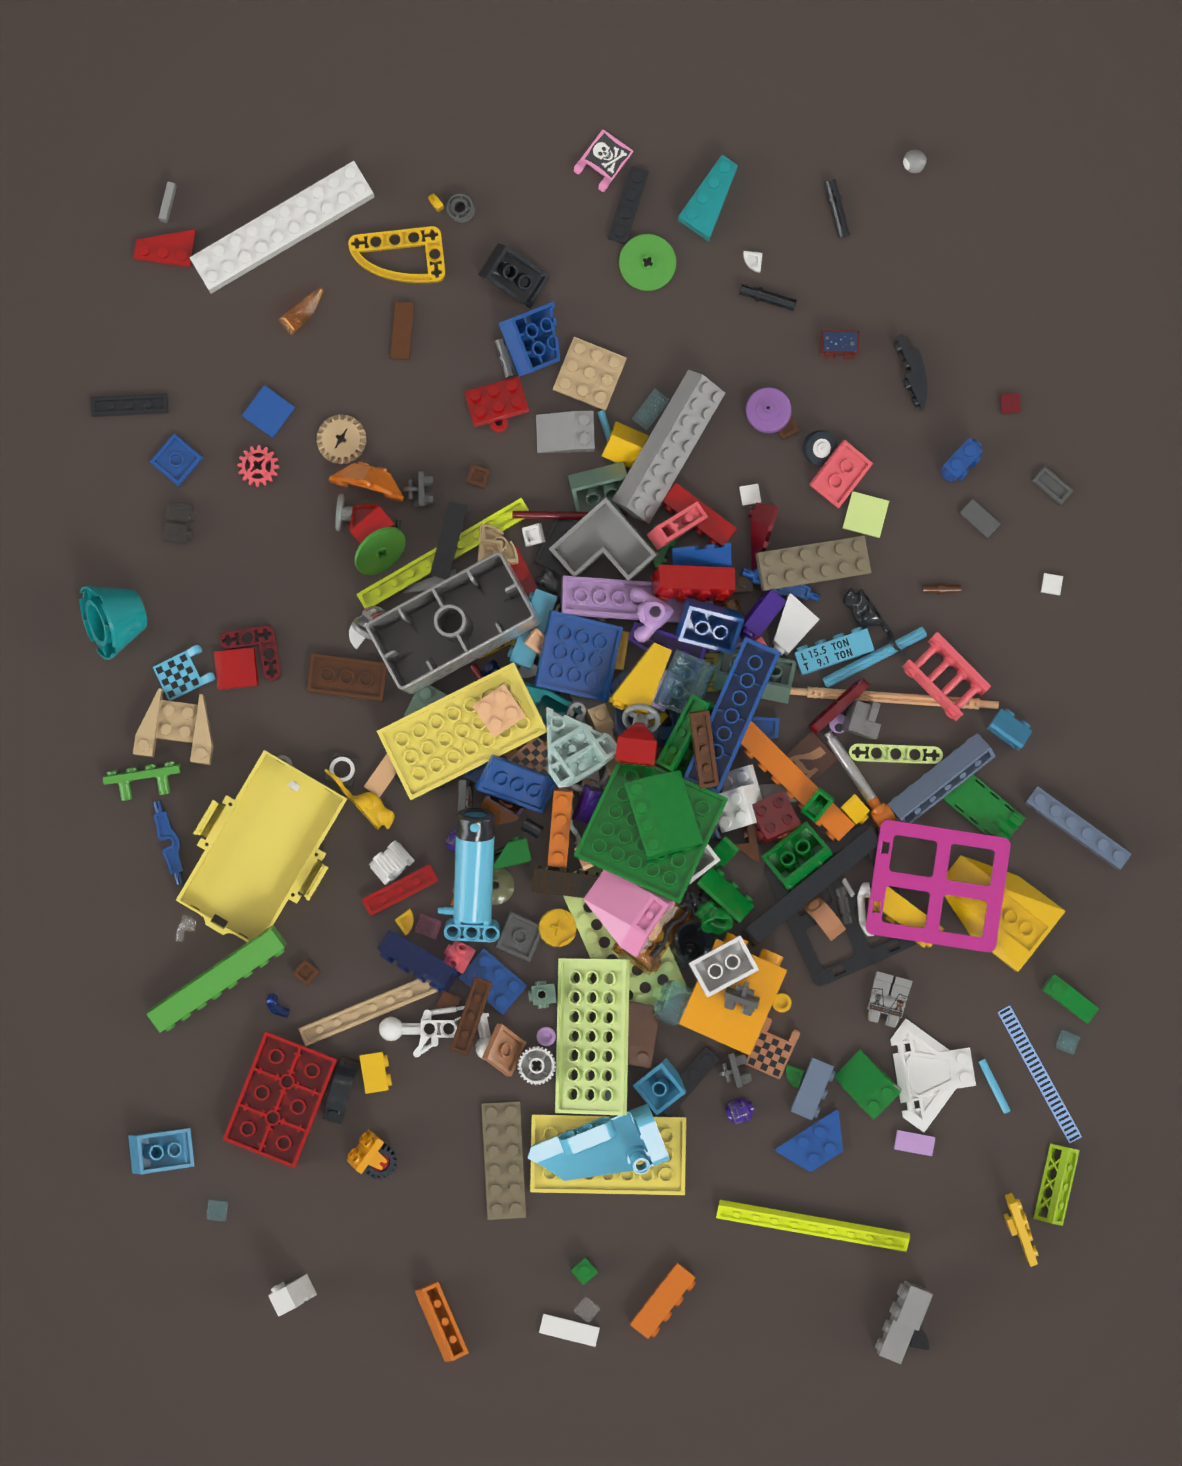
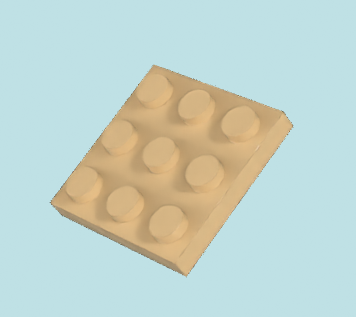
M574 337L554 384L553 391L606 411L627 358Z

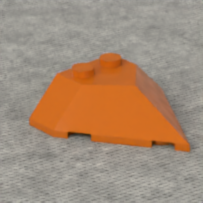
M358 462V464L353 463L329 477L330 483L348 487L349 484L381 492L385 498L404 502V497L393 477L388 473V469L382 467L375 468L367 463Z

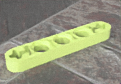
M854 744L848 752L853 761L937 764L943 757L941 749L935 746ZM856 747H859L860 751H866L865 747H869V759H865L866 754H861L859 758H856L852 751ZM873 748H879L882 751L880 758L875 759L872 757L871 751ZM892 749L900 750L901 757L899 759H893L890 756ZM912 749L920 752L918 760L910 758L909 753ZM923 749H926L927 754L936 750V754H939V757L935 761L932 760V757H925L926 761H922L924 756Z

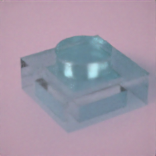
M1061 1030L1055 1048L1074 1055L1080 1037Z
M208 1200L207 1219L226 1221L228 1201Z

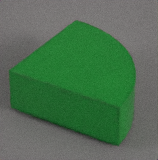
M786 1065L785 1072L788 1081L799 1089L805 1070Z

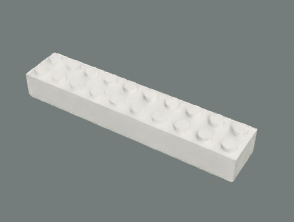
M352 161L189 258L212 294L373 199L374 193L356 163Z

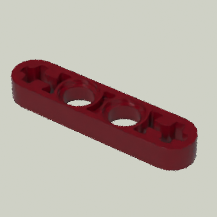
M863 677L858 679L814 718L808 727L815 734L819 733L864 693L870 684Z

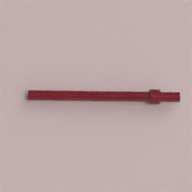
M512 511V518L581 520L589 512Z

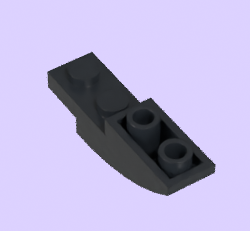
M902 333L895 337L893 345L896 352L901 353L903 357L901 361L905 370L910 371L905 374L903 384L907 391H911L913 395L911 400L915 408L919 407L920 411H922L926 406L927 400L925 366L918 347L910 350Z

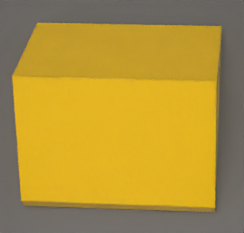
M615 421L602 457L616 463L624 462V466L631 469L649 435Z

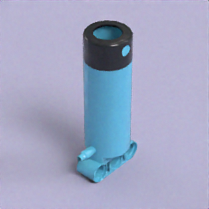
M467 808L458 811L456 814L454 906L438 908L439 914L453 915V918H449L444 926V936L448 940L494 942L500 935V924L492 919L495 815L487 809ZM453 926L456 927L458 930L452 932L448 928ZM473 927L477 931L469 932L467 929ZM493 928L496 932L489 933L487 929Z

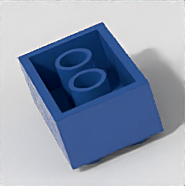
M687 598L675 633L678 641L733 654L745 619L741 611Z

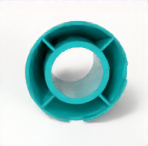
M91 585L81 588L80 593H83V598L79 599L87 634L91 642L95 641L99 649H96L99 655L106 660L112 659L146 629L147 615L143 602L134 589Z

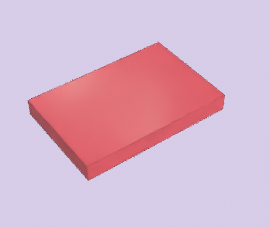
M842 440L809 483V486L836 508H840L873 463L846 440Z

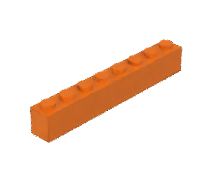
M751 721L741 743L746 748L744 753L751 759L755 757L759 761L757 766L763 772L768 770L773 775L771 780L777 786L782 784L786 788L784 793L791 800L796 798L800 802L798 807L802 810L818 787ZM834 803L829 806L815 823L818 827L823 825L827 829L825 834L832 841L835 838L839 841L855 825Z

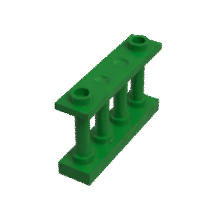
M691 694L656 763L672 772L680 770L685 775L694 755L688 712L708 709L711 716L716 705L714 702L708 699L705 701Z

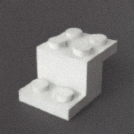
M752 764L728 772L721 788L722 793H719V795L728 798L718 821L721 833L757 823L752 805L763 800Z

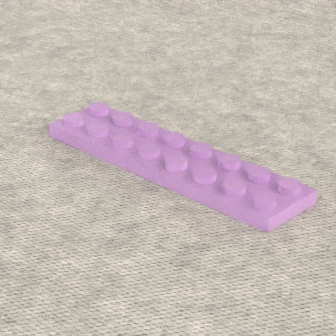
M562 576L561 613L574 616L640 620L636 614L640 603L630 600L629 593L632 588L638 586L652 594L651 582ZM676 599L664 601L674 610L667 622L679 623L685 602H678ZM707 600L706 603L713 604V601Z

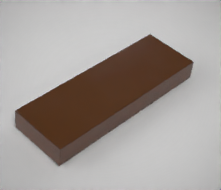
M395 301L390 359L409 360L414 303Z

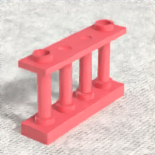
M936 632L927 641L930 647L914 663L909 659L902 667L905 673L913 678L945 710L949 718L957 721L963 715L960 709L975 694L982 696L991 685ZM935 652L939 653L944 661L926 676L919 668ZM948 666H952L957 671V675L940 690L933 681ZM962 680H965L970 685V689L953 704L946 695Z

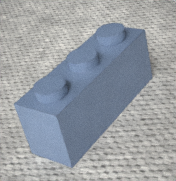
M811 1058L791 1106V1112L810 1120L813 1117L817 1118L821 1109L818 1106L821 1099H825L828 1092L826 1085L828 1081L832 1082L836 1071H833L834 1066Z

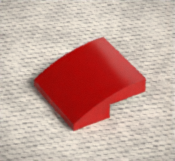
M255 648L214 652L217 690L259 686Z

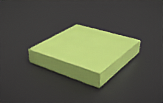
M852 491L842 529L880 538L889 501Z

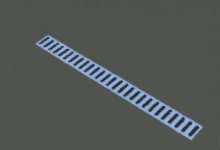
M1011 1006L1002 1009L998 1014L1069 1144L1081 1138L1082 1136Z

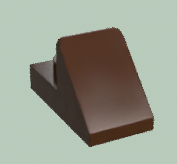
M751 824L743 828L744 840L748 839V843L736 844V846L740 849L739 851L754 862H759L755 826Z

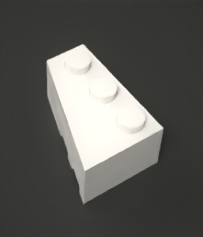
M306 1274L286 1285L282 1282L274 1286L268 1296L279 1317L305 1303L304 1301H308L316 1296L317 1293Z

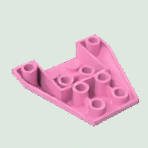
M607 871L601 873L583 899L618 945L636 958L646 945L648 936L666 910L670 911L675 902Z

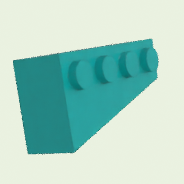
M721 155L678 216L679 222L708 242L738 166L724 155Z

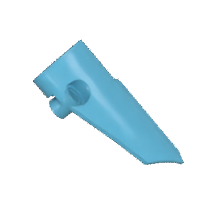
M648 1103L627 1111V1115H617L612 1118L608 1116L602 1117L532 1145L528 1154V1159L546 1168L563 1181L628 1171L645 1174L651 1166H656L670 1160ZM644 1160L642 1164L636 1165L637 1161Z

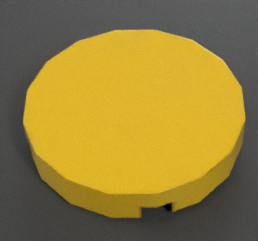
M552 909L547 911L540 919L539 934L548 945L553 947L565 946L576 935L577 926L573 915L566 910Z

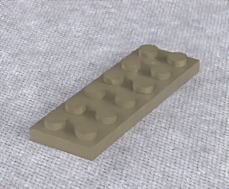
M865 536L755 554L762 591L872 573Z
M520 1101L483 1103L482 1123L487 1219L526 1218Z

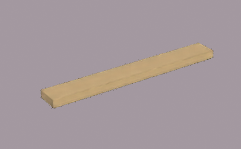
M438 970L298 1029L305 1046H308L448 988L442 971Z

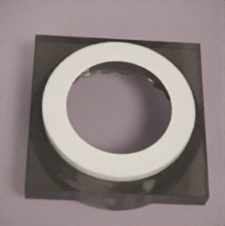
M332 752L327 770L335 774L334 765L337 762L346 761L351 767L350 774L345 778L339 779L345 786L352 787L360 760ZM326 773L324 779H325V780L332 781V782H335V781Z

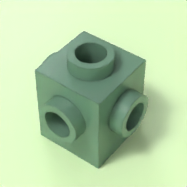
M538 981L535 982V986H531L532 990H528L529 1002L537 1005L538 1009L549 1008L550 1003H557L554 984ZM540 991L546 993L545 998H539L538 994Z

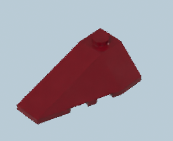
M756 502L755 507L751 506L748 517L751 518L752 571L753 569H758L755 554L766 551L779 509L778 506Z

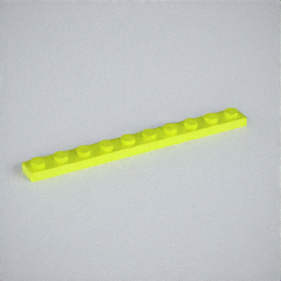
M523 499L516 500L460 534L454 560L479 546L481 524L494 526L503 532L525 519L512 518V511H529ZM437 547L357 593L356 595L364 608L376 606L428 576L431 572Z
M719 1200L716 1215L718 1219L904 1252L907 1251L910 1240V1233L725 1200Z

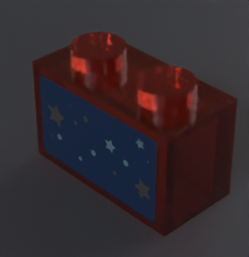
M821 330L820 355H824L826 359H835L836 356H843V359H855V356L859 355L860 331Z

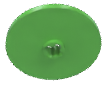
M643 234L636 236L628 241L621 251L619 258L620 272L624 280L635 289L641 291L658 290L665 286L674 275L676 269L674 250L666 240L657 235ZM650 258L653 265L645 267L643 260Z
M384 527L371 533L364 539L356 551L354 559L356 568L365 575H376L389 569L397 562L404 551L406 544L404 534L395 527Z

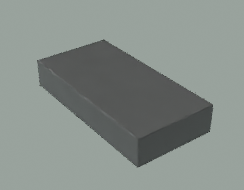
M1046 466L1032 480L1033 483L1060 506L1074 491Z
M973 499L959 513L987 539L1001 525Z

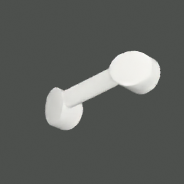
M864 882L857 894L859 924L867 936H874L866 931L865 898H870L869 882Z

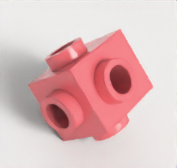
M455 941L453 945L448 944L443 954L446 957L443 963L463 974L476 950L461 941Z

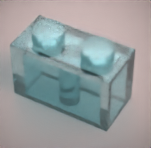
M675 980L664 983L660 992L662 996L653 1007L655 1011L653 1017L671 1026L678 1025L693 989Z

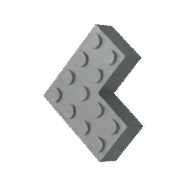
M609 497L604 498L549 548L572 576L578 577L604 553L628 581L632 580L659 555Z
M906 1280L904 1284L900 1283L896 1294L899 1297L897 1302L893 1301L889 1310L891 1317L889 1320H885L882 1328L884 1330L883 1337H879L875 1345L879 1356L899 1364L902 1363L914 1330L919 1331L933 1296L926 1288Z

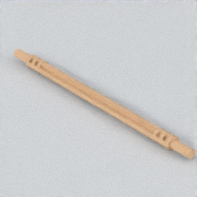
M810 686L807 688L792 687L790 695L807 696V698L837 699L846 689ZM865 691L856 699L869 702L940 706L930 695ZM948 697V699L953 704H955L961 698ZM971 698L962 709H998L999 701Z

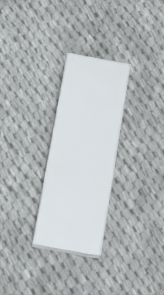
M543 1314L539 1333L595 1347L600 1327Z

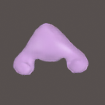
M637 586L631 589L629 596L630 600L640 603L636 614L639 616L640 622L644 623V626L638 627L634 631V638L638 642L644 643L670 619L674 610L668 603L648 593L644 588Z

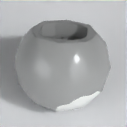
M913 149L908 151L903 157V165L910 173H920L925 167L927 158L921 150Z

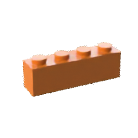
M554 786L547 866L567 868L573 800L572 788Z
M677 1262L630 1322V1325L647 1339L650 1336L654 1338L660 1331L658 1327L662 1321L666 1322L672 1315L670 1310L674 1305L678 1307L683 1301L684 1297L682 1295L686 1290L690 1291L696 1284L694 1279L696 1277Z
M433 1282L415 1290L444 1361H454L468 1354L469 1352L439 1282Z

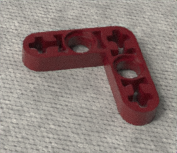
M260 626L228 631L221 635L220 644L225 649L259 645L264 677L269 681H276L280 678L281 668L276 636L271 627ZM267 629L269 633H272L268 640H265L264 637H258L260 641L256 642L254 631L258 630V634H263L264 630ZM246 632L251 633L253 636L250 643H245L242 640V636ZM239 633L240 645H237V641H232L230 646L227 643H223L226 636L229 635L233 639L237 638L235 634ZM268 648L273 649L275 652L274 657L271 659L264 657V651ZM276 660L277 664H273V669L277 670V673L271 678L270 675H267V672L270 671L269 664L265 666V662Z

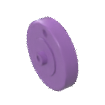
M761 388L755 391L747 401V420L759 432H778L788 424L791 418L792 408L790 400L784 392L777 388Z

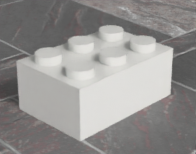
M741 935L688 963L707 998L759 970Z

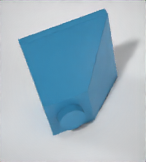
M667 1058L633 1084V1087L656 1115L686 1093L678 1071Z

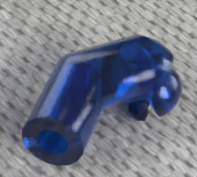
M269 994L268 998H266V1005L270 1012L288 1018L290 1009L279 1005L276 994Z

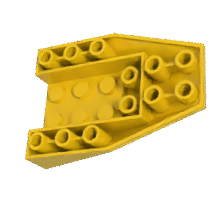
M960 855L947 872V879L989 886L993 866ZM1007 872L996 948L991 953L1015 972H1019L1066 911L1018 875ZM945 895L944 897L969 935L981 937L983 935L987 908L986 901Z

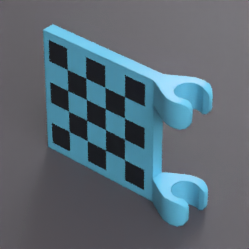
M195 645L153 667L169 701L216 679L213 673H207L200 677L191 657L202 652L200 645Z

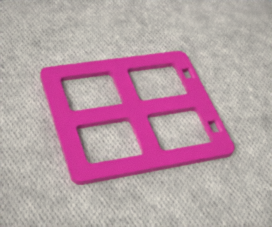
M885 820L880 826L866 931L871 935L981 952H992L996 948L1011 847L1010 841L1003 837ZM894 836L931 840L937 843L932 877L890 871L889 865ZM883 841L890 843L888 854L881 853ZM957 844L994 851L989 886L947 879L951 845ZM888 886L929 893L930 897L924 928L890 924L882 921L885 892ZM945 895L986 901L987 908L983 935L981 937L940 931L939 924L943 897ZM874 900L881 902L879 913H873Z

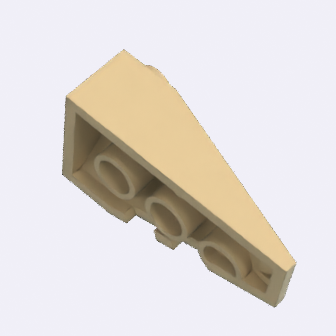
M607 702L588 709L585 714V723L593 727V730L611 735L617 744L618 739L613 735L612 730L614 728L613 703ZM615 757L605 765L610 777L617 764Z

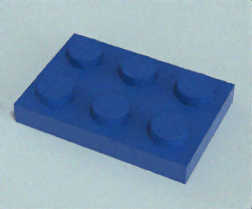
M484 948L459 977L470 988L475 976L493 982L487 1002L502 1015L528 986Z

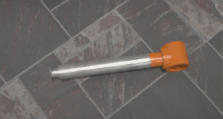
M832 731L827 732L823 737H826L828 740L827 744L872 809L870 815L880 829L882 822L885 820L896 821L897 818L887 804L880 802L838 738L833 736Z

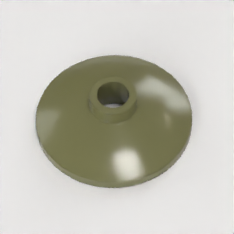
M504 868L493 870V882H498L499 887L493 889L492 905H499L509 900L512 896L515 886L514 879Z

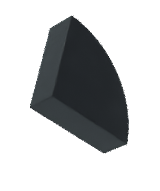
M914 1330L910 1347L929 1350L927 1336L921 1330Z

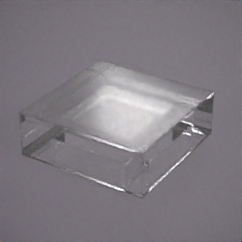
M585 1296L574 1309V1312L589 1323L601 1308Z

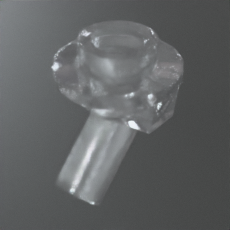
M185 914L182 916L175 940L183 941L185 930L189 932L195 930L196 923L191 916Z

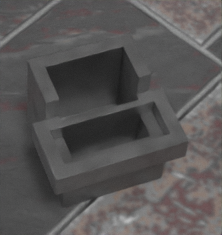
M855 700L847 708L841 730L867 739H877L881 724L875 723L881 704L874 701L861 702Z

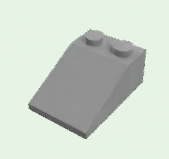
M570 411L536 415L537 453L595 451L593 411Z

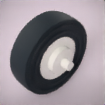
M822 430L810 433L803 443L804 456L809 462L816 465H824L837 448L835 438L830 433Z

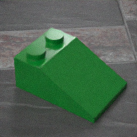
M861 1049L834 1075V1078L873 1119L902 1091Z

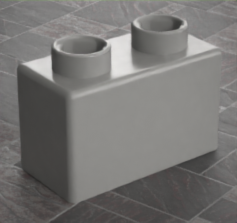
M495 552L369 621L366 624V630L397 687L408 694H414L538 626L540 619L510 563L501 553Z

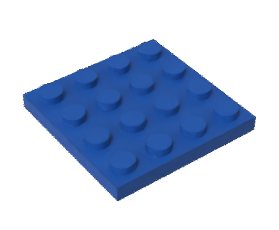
M550 610L534 686L608 702L623 627Z

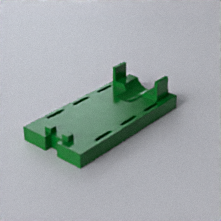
M974 774L943 798L946 803L985 835L989 834L984 829L992 836L1003 837L1009 840L1026 819ZM954 805L958 806V807H959L962 811H964V812L962 813V812H961L958 808H956ZM969 817H971L974 821H976V822L978 823V825H977L976 823H974Z

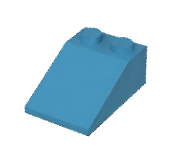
M191 1128L128 1135L132 1174L141 1175L194 1167Z

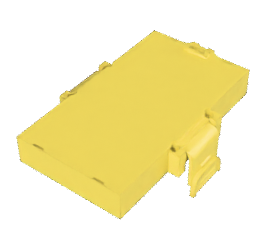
M264 750L237 797L233 799L226 795L222 801L226 806L212 800L193 832L195 835L198 834L206 837V839L201 837L197 846L205 851L176 901L204 917L205 925L222 935L231 933L246 942L250 941L274 925L288 899L296 904L302 896L298 892L302 893L306 900H310L329 868L320 862L327 853L320 850L319 847L348 798ZM291 781H295L299 784L300 788L296 792L287 785ZM215 914L228 921L225 928L212 921Z

